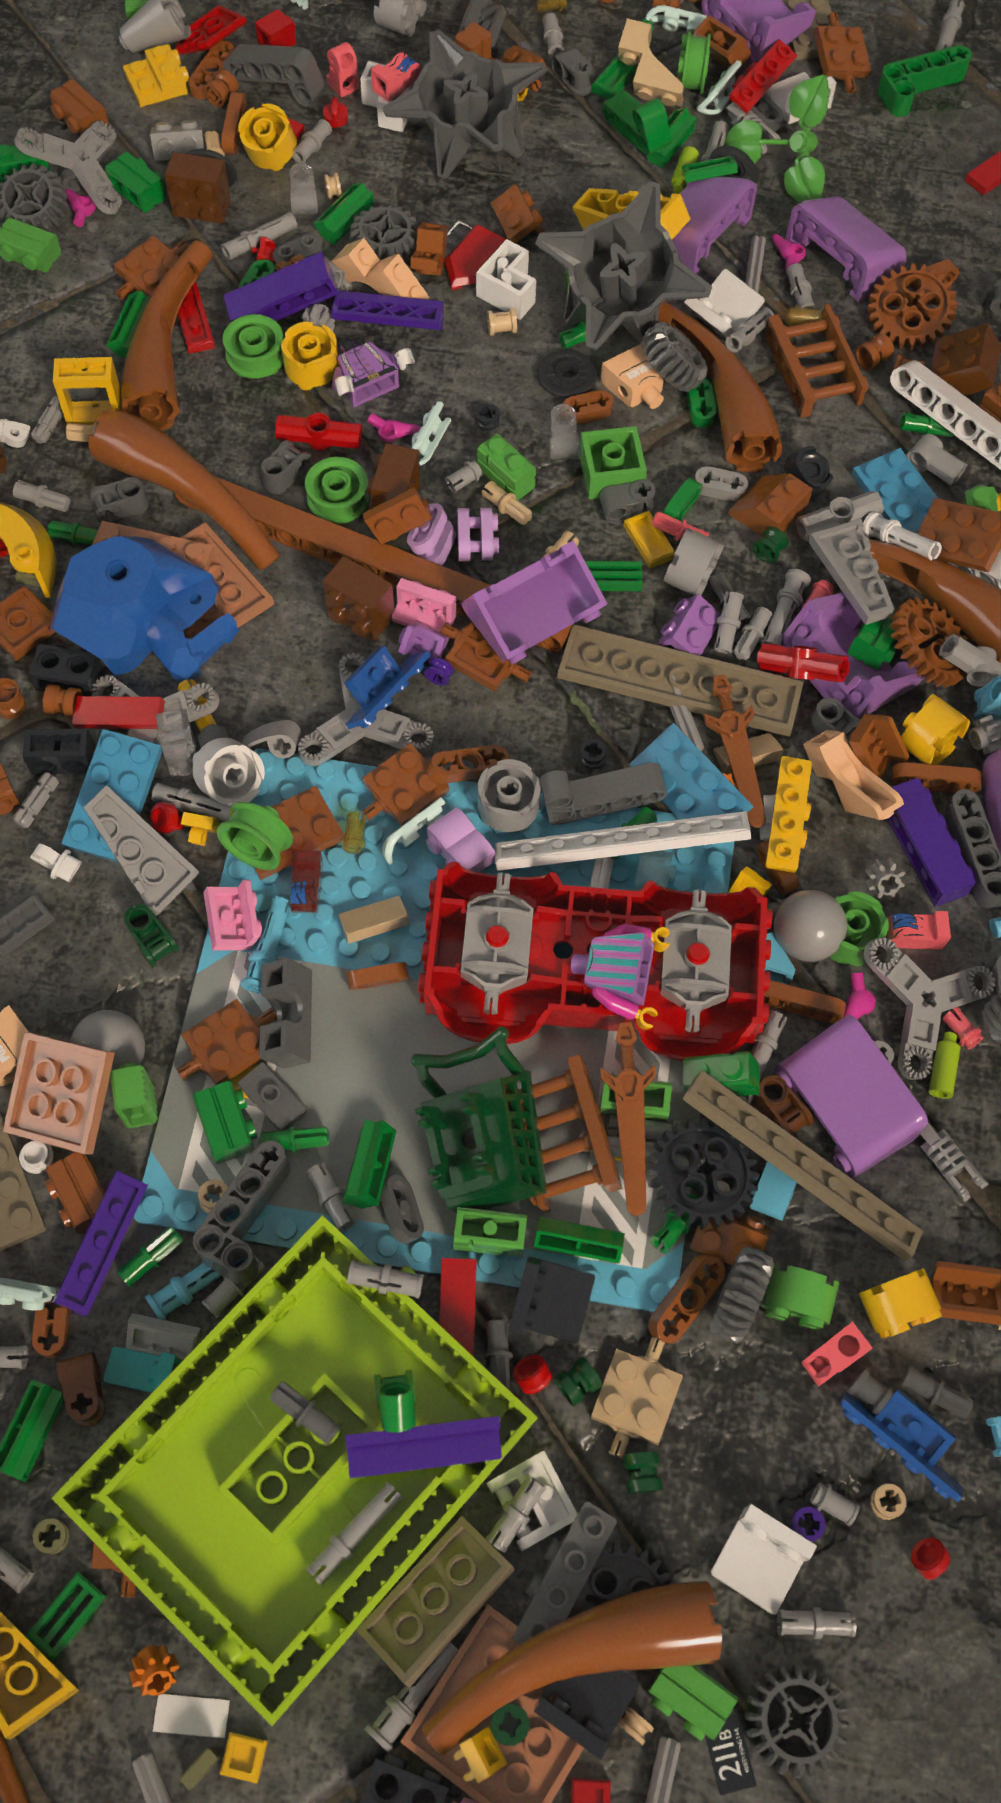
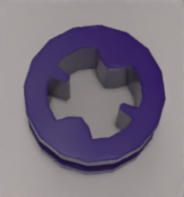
M431 658L428 662L429 667L424 670V676L436 685H447L450 681L449 677L454 672V668L449 662L441 658Z
M803 1507L794 1512L790 1519V1529L810 1542L818 1540L825 1532V1519L821 1512L815 1508ZM803 1514L810 1515V1521L815 1522L817 1525L816 1530L810 1531L811 1536L805 1535V1528L798 1525L799 1520L805 1519Z

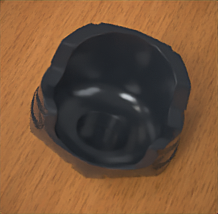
M814 446L804 447L790 454L785 461L784 474L790 473L813 488L810 498L819 496L833 479L832 473L830 474L828 460L817 453Z

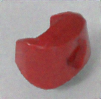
M261 237L259 248L252 247V253L257 254L256 261L266 259L274 264L273 252L276 249L275 242L269 238Z

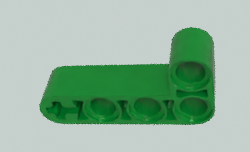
M959 45L889 63L883 67L877 91L878 95L892 115L904 117L910 113L916 93L964 80L972 52L969 48Z
M623 91L601 103V109L606 121L646 156L671 143L666 110L659 98L656 97L642 105L629 93Z

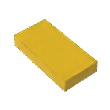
M646 511L624 520L623 527L647 566L651 569L673 560L675 551L662 530L651 525L654 517L650 511Z

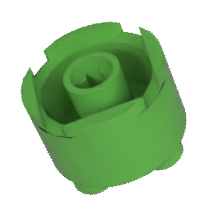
M855 891L834 898L841 905L846 915L847 932L844 941L842 940L839 944V949L829 958L844 965L857 967L865 963L864 949L867 943L873 939L886 937L889 921L882 910L883 906L878 900L866 893Z
M774 1263L769 1283L760 1306L766 1308L764 1315L780 1321H785V1319H788V1316L800 1319L799 1326L815 1331L823 1329L824 1325H830L839 1282L833 1280L830 1285L826 1284L827 1276L789 1265L786 1271H777L779 1264Z

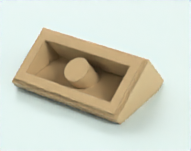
M771 733L748 739L754 767L781 759L783 754L782 746ZM725 747L714 748L713 752L722 772L727 775L733 774Z
M400 896L338 914L348 944L409 925L408 914Z

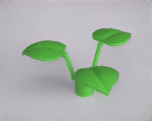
M820 75L802 81L792 90L789 98V110L793 117L800 118L798 124L802 131L794 132L790 139H761L762 126L756 121L745 120L731 128L724 143L725 146H734L744 151L754 164L761 157L762 144L790 145L794 152L801 153L795 159L796 166L789 168L784 176L786 191L798 202L822 198L825 183L824 167L818 159L805 156H808L817 146V137L815 133L810 131V127H816L820 124L827 112L829 101L827 76Z

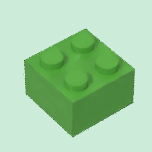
M637 426L581 432L579 457L588 499L599 498L601 490L610 485H620L640 479L646 480L647 469Z

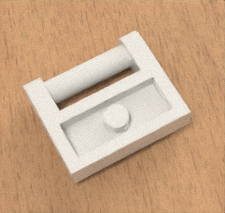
M545 1451L538 1453L487 1483L491 1493H496L502 1507L506 1501L511 1502L514 1497L508 1485L518 1480L521 1486L527 1474L537 1479L539 1484L542 1483L547 1488L532 1509L541 1527L532 1532L528 1524H522L516 1534L519 1539L516 1543L521 1552L573 1523L577 1516V1512Z

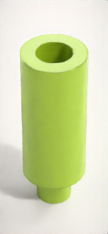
M684 147L671 180L673 191L677 194H680L688 185L682 176L681 166L698 161L699 152L694 147Z
M945 1032L943 1041L937 1042L929 1094L937 1098L949 1099L953 1097L961 1046L956 1043L957 1034L953 1032Z

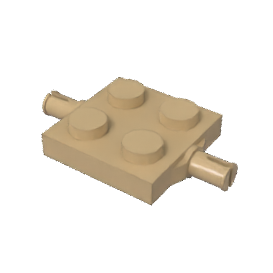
M651 1337L645 1357L634 1356L616 1349L591 1415V1419L608 1425L616 1432L609 1453L615 1456L619 1443H621L617 1453L618 1458L623 1459L630 1438L643 1439L659 1446L683 1379L682 1374L666 1369L658 1362L665 1342L659 1340L656 1350L653 1352L657 1343V1338Z

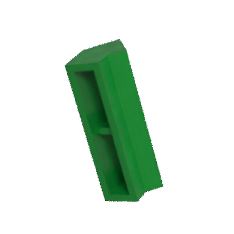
M687 107L675 109L667 118L671 143L647 156L650 163L663 169L695 131L697 118L690 115Z
M363 182L352 184L313 223L321 237L336 245L350 230L355 216H360L361 210L369 211L370 206H374V193L367 190Z
M141 290L129 294L106 344L121 358L126 359V354L138 321L151 298L146 296Z
M365 1119L342 1201L344 1204L361 1209L379 1205L397 1132L384 1120L373 1122Z
M539 1217L534 1247L620 1263L625 1233ZM541 1234H542V1235H547V1236H552V1237H557V1238H562V1239H567V1240H572V1241H577V1242H576V1243H573V1242H568V1241H563V1240H558V1239H553V1238L542 1237ZM581 1242H583V1243H588V1244H593V1245H598V1246H603V1247H608V1248H613V1249H617V1250L614 1251V1250H609V1249H604V1248H599V1247H593V1246L583 1245V1244H581Z
M30 1381L0 1443V1472L23 1482L27 1481L64 1403L63 1392L40 1382Z

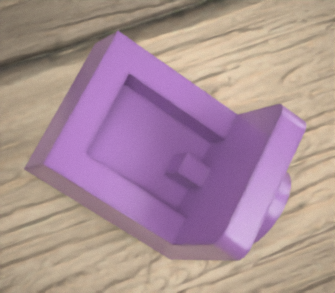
M420 622L410 624L402 630L399 636V643L401 645L398 652L403 655L408 653L414 655L428 650L431 656L426 660L427 662L434 657L442 658L449 636Z

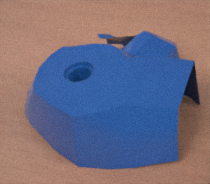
M117 536L96 543L71 557L57 594L49 632L53 629L97 656L115 676L129 673L140 666L152 651L174 680L180 682L188 680V683H190V679L195 680L203 673L200 667L221 646L232 642L239 629L235 619L228 613L218 618L194 638H185L183 630L190 627L215 604L216 595L222 586L214 579L211 573L153 539L139 536Z

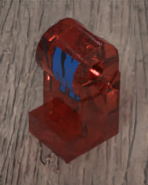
M292 850V913H318L324 866L321 851Z

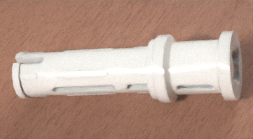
M878 512L870 513L863 522V533L869 538L876 537L881 542L899 545L929 560H935L941 552V543L902 528L899 521L895 519L887 520Z

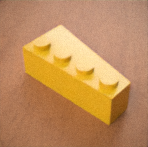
M589 188L572 208L584 230L587 226L606 219L611 214L622 213L639 192L629 191L625 194H619L617 190ZM672 193L670 197H663L661 194V225L668 231L671 239H673L690 220V216L681 194Z
M0 1611V1730L6 1739L11 1740L80 1690Z

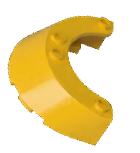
M0 502V539L8 549L13 568L19 572L35 574L45 597L51 598L57 562L54 545L43 525L31 514L13 505Z

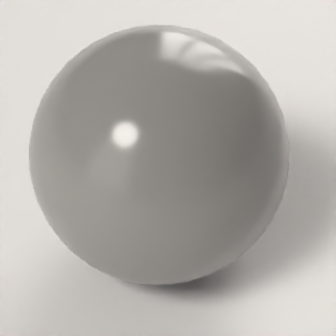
M802 890L790 895L781 903L774 918V933L779 945L791 957L805 962L821 961L833 955L839 949V944L842 940L844 941L847 932L846 915L841 905L829 894L818 890Z
M100 1010L89 1014L78 1023L70 1039V1042L114 1052L111 1071L118 1069L120 1065L125 1063H137L140 1065L145 1054V1038L140 1026L133 1018L117 1010Z

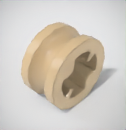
M333 173L332 177L325 174L324 183L328 199H332L333 195L339 198L341 196V187L338 174Z
M212 1179L206 1181L199 1188V1204L205 1213L209 1214L217 1203L213 1202L212 1199L208 1202V1194L216 1192V1196L219 1194L221 1198L227 1190L228 1186L223 1181Z
M887 1483L873 1491L870 1497V1505L876 1516L884 1520H891L904 1512L906 1497L898 1486ZM885 1492L891 1493L889 1497H895L897 1505L891 1507V1512L886 1510L887 1506L882 1507L880 1499L885 1497Z
M629 1706L625 1710V1716L618 1722L621 1728L642 1745L645 1743V1733H652L654 1730L645 1719Z

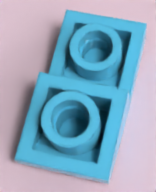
M767 1161L757 1186L758 1191L754 1194L750 1209L782 1221L793 1197L797 1182Z

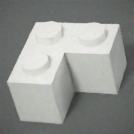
M368 61L360 78L362 104L377 107L378 127L403 132L408 118L386 117L383 107L414 88V83L388 102L372 90L371 68L379 63Z
M506 239L476 272V296L505 312L515 308L516 318L520 320L535 304L536 279L528 275L529 251Z

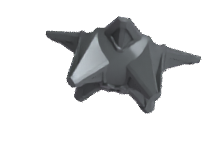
M440 30L429 32L430 61L424 65L422 72L417 80L414 81V88L383 107L385 116L408 118L411 125L423 126L426 124L432 130L437 176L448 179L472 144L482 142L495 152L503 150L515 159L520 158L524 153L517 93L547 72L544 63H502L498 59L490 60L480 57L476 52L465 51Z
M649 181L622 213L611 214L608 218L587 226L583 231L539 233L536 240L537 246L568 270L569 284L563 319L568 326L580 324L581 321H586V347L594 351L607 340L620 324L641 344L645 332L659 322L660 307L665 301L709 298L712 291V285L684 265L668 231L661 225V184Z

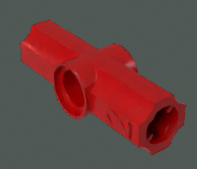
M320 412L313 413L308 417L279 414L276 419L275 436L276 440L308 443L312 449L317 451L326 450L330 446L359 449L362 443L363 427L360 423L330 420L326 414Z
M764 643L757 654L759 669L787 673L788 677L812 680L817 678L825 681L844 682L850 669L848 656L819 652L818 648L788 647Z

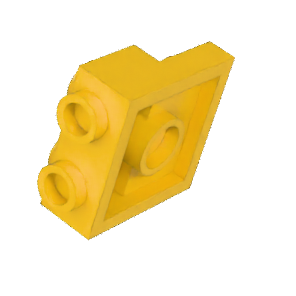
M169 44L145 50L146 59L123 65L124 75L140 107L188 94L186 82H188L189 76L186 67L179 66L181 61L177 49L171 50Z

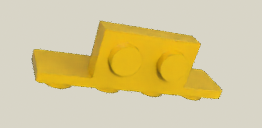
M788 756L781 758L765 864L767 868L795 873L798 869L800 848L804 849L807 839V830H803L804 821H808L811 810V803H807L812 768L810 760Z

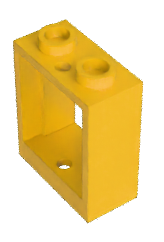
M112 357L54 359L53 384L66 424L93 425L94 420L103 411L109 408L122 410L121 389ZM106 387L109 401L72 402L68 389Z

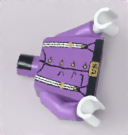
M346 341L341 345V354L337 357L338 367L333 372L332 388L338 393V396L347 393L353 408L399 388L398 369L404 370L407 364L415 363L411 349H401L394 355L385 350L378 349L370 342L357 347L353 341Z

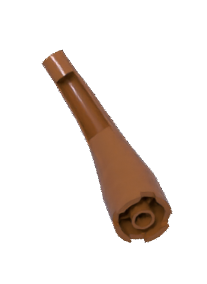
M194 240L171 266L149 299L133 334L122 372V411L138 416L162 431L174 425V418L179 414L171 344L174 323L186 294L213 258L210 249L198 240Z
M665 301L660 307L659 322L669 323L671 326L676 327L679 332H683L684 336L689 338L690 342L696 346V349L702 354V358L706 362L707 374L713 384L717 400L727 462L736 465V470L741 472L764 470L763 464L772 459L775 462L779 459L782 453V442L771 406L761 388L738 357L715 334L693 317Z
M109 408L103 411L94 420L98 422L94 436L89 434L88 443L91 455L95 460L125 474L161 486L190 501L215 520L233 538L260 571L281 556L256 521L230 491L200 462L158 427L138 416L116 408Z
M869 539L871 555L873 559H876L879 566L878 572L914 588L932 603L935 602L940 610L945 609L946 615L949 618L953 617L954 623L960 626L961 630L978 647L985 646L994 649L997 654L996 660L1001 663L1000 588L937 558L929 560L901 546Z
M695 1581L644 1589L607 1601L538 1633L492 1662L462 1686L422 1726L427 1741L437 1752L445 1755L468 1735L474 1727L496 1710L526 1693L556 1681L611 1671L713 1664L714 1660H719L722 1631L721 1624H714L713 1612L709 1606L717 1605L712 1586L708 1581Z

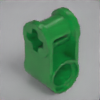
M412 1369L406 1370L403 1375L381 1377L380 1374H375L378 1410L380 1409L383 1430L398 1433L412 1429L416 1425L414 1406L416 1402Z

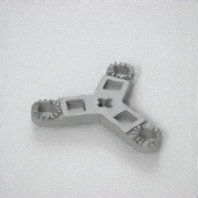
M99 121L93 122L91 127L74 143L46 133H37L32 131L31 128L28 130V127H22L18 130L14 143L22 153L71 169L99 210L106 214H116L122 204L121 196L118 195L117 191L115 192L112 182L98 163L113 146L117 137L116 132H114L115 130L111 129L110 125L108 127L106 122L103 124V121H100V123ZM25 139H26V140H29L30 142H32V143H33L32 146H31V143H29V145H28V144H27V143H28L27 141L24 142ZM103 198H106V199L110 200L111 202H109V204H108V201L105 202V199H103Z
M346 654L339 662V676L345 710L317 727L308 736L305 735L304 738L300 739L298 755L300 760L307 765H321L364 736L399 749L411 743L420 754H424L433 746V730L427 727L426 724L423 725L420 722L411 721L408 717L385 709L378 711L375 715L377 719L368 727L361 728L358 726L348 729L345 723L361 706L344 684L352 675V672L348 673L346 668L353 664L360 666L366 659L364 656H360V654ZM414 734H421L426 737V741L415 744V742L410 740V737ZM317 745L322 750L317 755L314 754L312 756V754L306 753L305 749L308 746Z
M108 675L100 677V680L97 679L96 684H93L94 688L91 690L93 692L92 696H102L104 689L113 685V694H110L113 697H139L118 679ZM202 683L186 691L182 690L163 698L165 705L161 728L129 729L127 736L159 745L162 734L213 713L219 705V695L212 686ZM208 693L210 695V700H207L208 703L197 706L199 696Z
M885 937L873 939L867 943L864 949V959L867 965L906 1004L898 1056L899 1071L909 1080L926 1078L931 1073L930 1070L933 1069V1054L937 1046L941 1013L991 995V992L995 990L993 989L996 985L994 983L995 977L993 978V973L989 971V968L975 966L930 980L906 954H903L898 949L895 942H892L891 939ZM879 946H882L887 953V959L884 963L879 962V959H876L877 956H875V950ZM974 974H978L982 978L983 986L980 991L973 986L974 982L972 981L974 979L972 977H975ZM922 994L929 995L927 1001L930 1005H922L924 998L921 996ZM913 1054L918 1056L921 1063L920 1069L917 1072H914L913 1069L911 1070L912 1067L909 1066L911 1064L909 1062L911 1060L910 1057Z

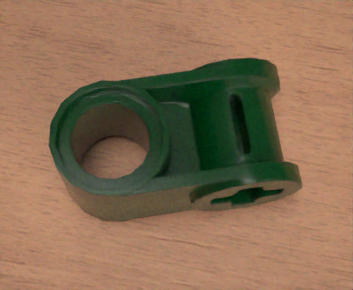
M135 904L126 910L124 922L151 968L156 967V962L171 952L177 953L180 951L171 934L161 925L148 906ZM137 920H148L145 926L134 927Z

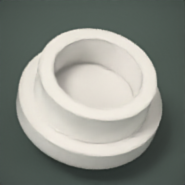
M35 1140L25 1144L19 1154L21 1166L25 1171L32 1174L45 1172L46 1167L50 1166L54 1161L52 1147L49 1144Z

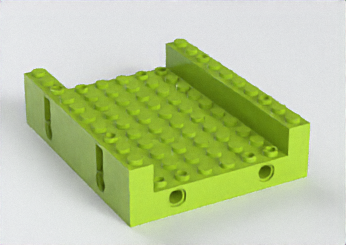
M323 1215L52 1497L56 1504L271 1726L287 1711L538 1418L408 1295L388 1291L384 1295L379 1294V1289L347 1284L352 1260L376 1265ZM412 1369L416 1402L414 1404L415 1426L499 1416L502 1459L350 1479L345 1435L384 1431L381 1424L380 1409L378 1410L374 1375L380 1374L381 1377L403 1375L406 1370ZM281 1382H286L310 1402L314 1399L317 1402L316 1407L335 1422L342 1425L328 1445H325L322 1440L303 1425L297 1427L295 1425L296 1420L271 1401V1394ZM389 1482L395 1489L384 1502L386 1503L397 1491L404 1500L352 1553L354 1557L350 1562L345 1560L321 1587L315 1578L325 1568V1565L313 1576L308 1573L305 1567L309 1566L330 1544L328 1539L333 1534L337 1537L346 1525L381 1490L384 1484Z

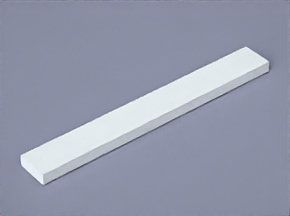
M744 811L495 843L497 871L748 840L751 839L747 812Z

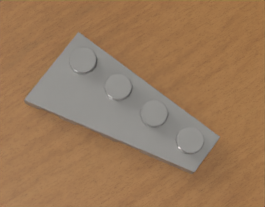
M862 519L811 533L808 541L864 624L867 625L891 617L894 607L884 580L879 577V566L876 559H873L871 555L870 541L863 533L864 525Z
M107 785L84 807L92 823L146 906L151 909L156 918L200 874L191 863Z

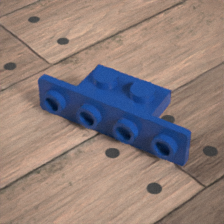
M385 646L377 648L344 682L361 706L345 723L348 729L358 726L366 728L377 719L375 715L378 711L385 709L393 702L392 696L409 685L408 679L424 669V662L431 656L429 651L425 650L410 655L398 666Z
M899 1388L895 1390L888 1403L876 1416L846 1391L841 1398L840 1405L844 1408L842 1412L850 1421L856 1425L864 1424L873 1432L871 1436L880 1446L887 1450L890 1447L902 1456V1463L913 1473L919 1474L921 1472L932 1481L930 1483L931 1487L943 1498L948 1499L951 1497L956 1502L961 1500L964 1488L936 1465L938 1460L956 1440L955 1434Z

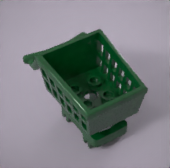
M504 1026L498 1027L475 1046L448 1055L414 1054L411 1058L412 1065L417 1069L419 1081L434 1098L420 1103L421 1107L415 1109V1113L421 1117V1120L417 1121L418 1126L426 1131L433 1167L428 1169V1174L433 1175L434 1180L430 1181L431 1187L438 1190L441 1198L445 1199L447 1207L456 1213L458 1207L490 1210L548 1193L531 1071H525L521 1063L509 1050L506 1042L509 1031ZM496 1047L500 1061L512 1075L447 1094L441 1085L430 1075L428 1068L448 1069L482 1058ZM521 1082L522 1093L518 1092L517 1083ZM505 1087L509 1088V1094H506ZM520 1101H523L525 1111H521ZM508 1102H511L512 1111H509ZM523 1119H526L527 1129H524ZM511 1120H514L515 1129H512ZM470 1129H473L477 1146L474 1149H468L464 1144V1136ZM514 1137H516L517 1146L515 1145ZM526 1138L529 1140V1148H527ZM529 1157H531L532 1166H530Z

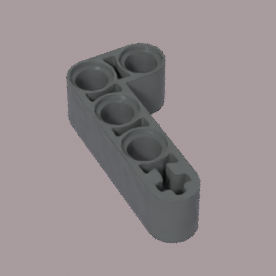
M238 44L223 64L224 70L229 71L236 80L289 84L295 100L306 107L314 102L324 88V81L313 54L302 47Z
M645 763L574 781H569L568 774L563 770L548 772L540 778L549 822L554 825L567 824L663 800L668 795L661 766L658 763Z
M962 789L957 791L945 810V819L952 838L960 846L961 856L966 865L971 866L974 871L976 883L972 888V893L975 901L981 908L986 910L1000 909L1001 855L979 797L971 790ZM968 833L975 835L977 838H972ZM977 860L985 862L987 866L981 865ZM988 888L994 889L998 894L991 893Z
M266 1141L256 1148L193 1237V1245L201 1261L209 1268L238 1284L251 1282L256 1277L259 1268L251 1247L243 1242L242 1239L290 1171V1164L280 1143ZM251 1186H260L254 1193H245ZM230 1214H239L236 1220L232 1222L225 1221ZM219 1242L215 1249L211 1251L204 1250L209 1243ZM240 1258L248 1259L244 1266L240 1268L232 1267L236 1260Z

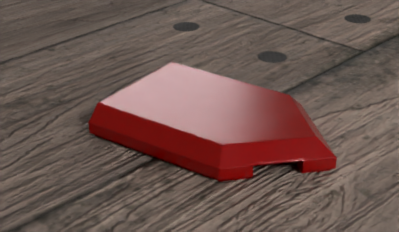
M218 5L189 25L191 36L181 40L175 49H177L179 55L209 50L244 26L247 20L245 16Z
M480 225L473 226L444 259L451 290L462 289L463 285L476 284V272L506 239Z

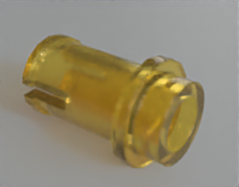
M536 0L538 12L553 9L562 11L563 8H567V0Z
M794 305L793 308H788L787 324L794 326L817 321L818 319L822 320V309L799 308L798 305Z
M350 812L346 817L345 836L341 838V845L343 850L350 854L360 853L366 845L363 836L367 817L365 814H362L361 820H359L360 812Z

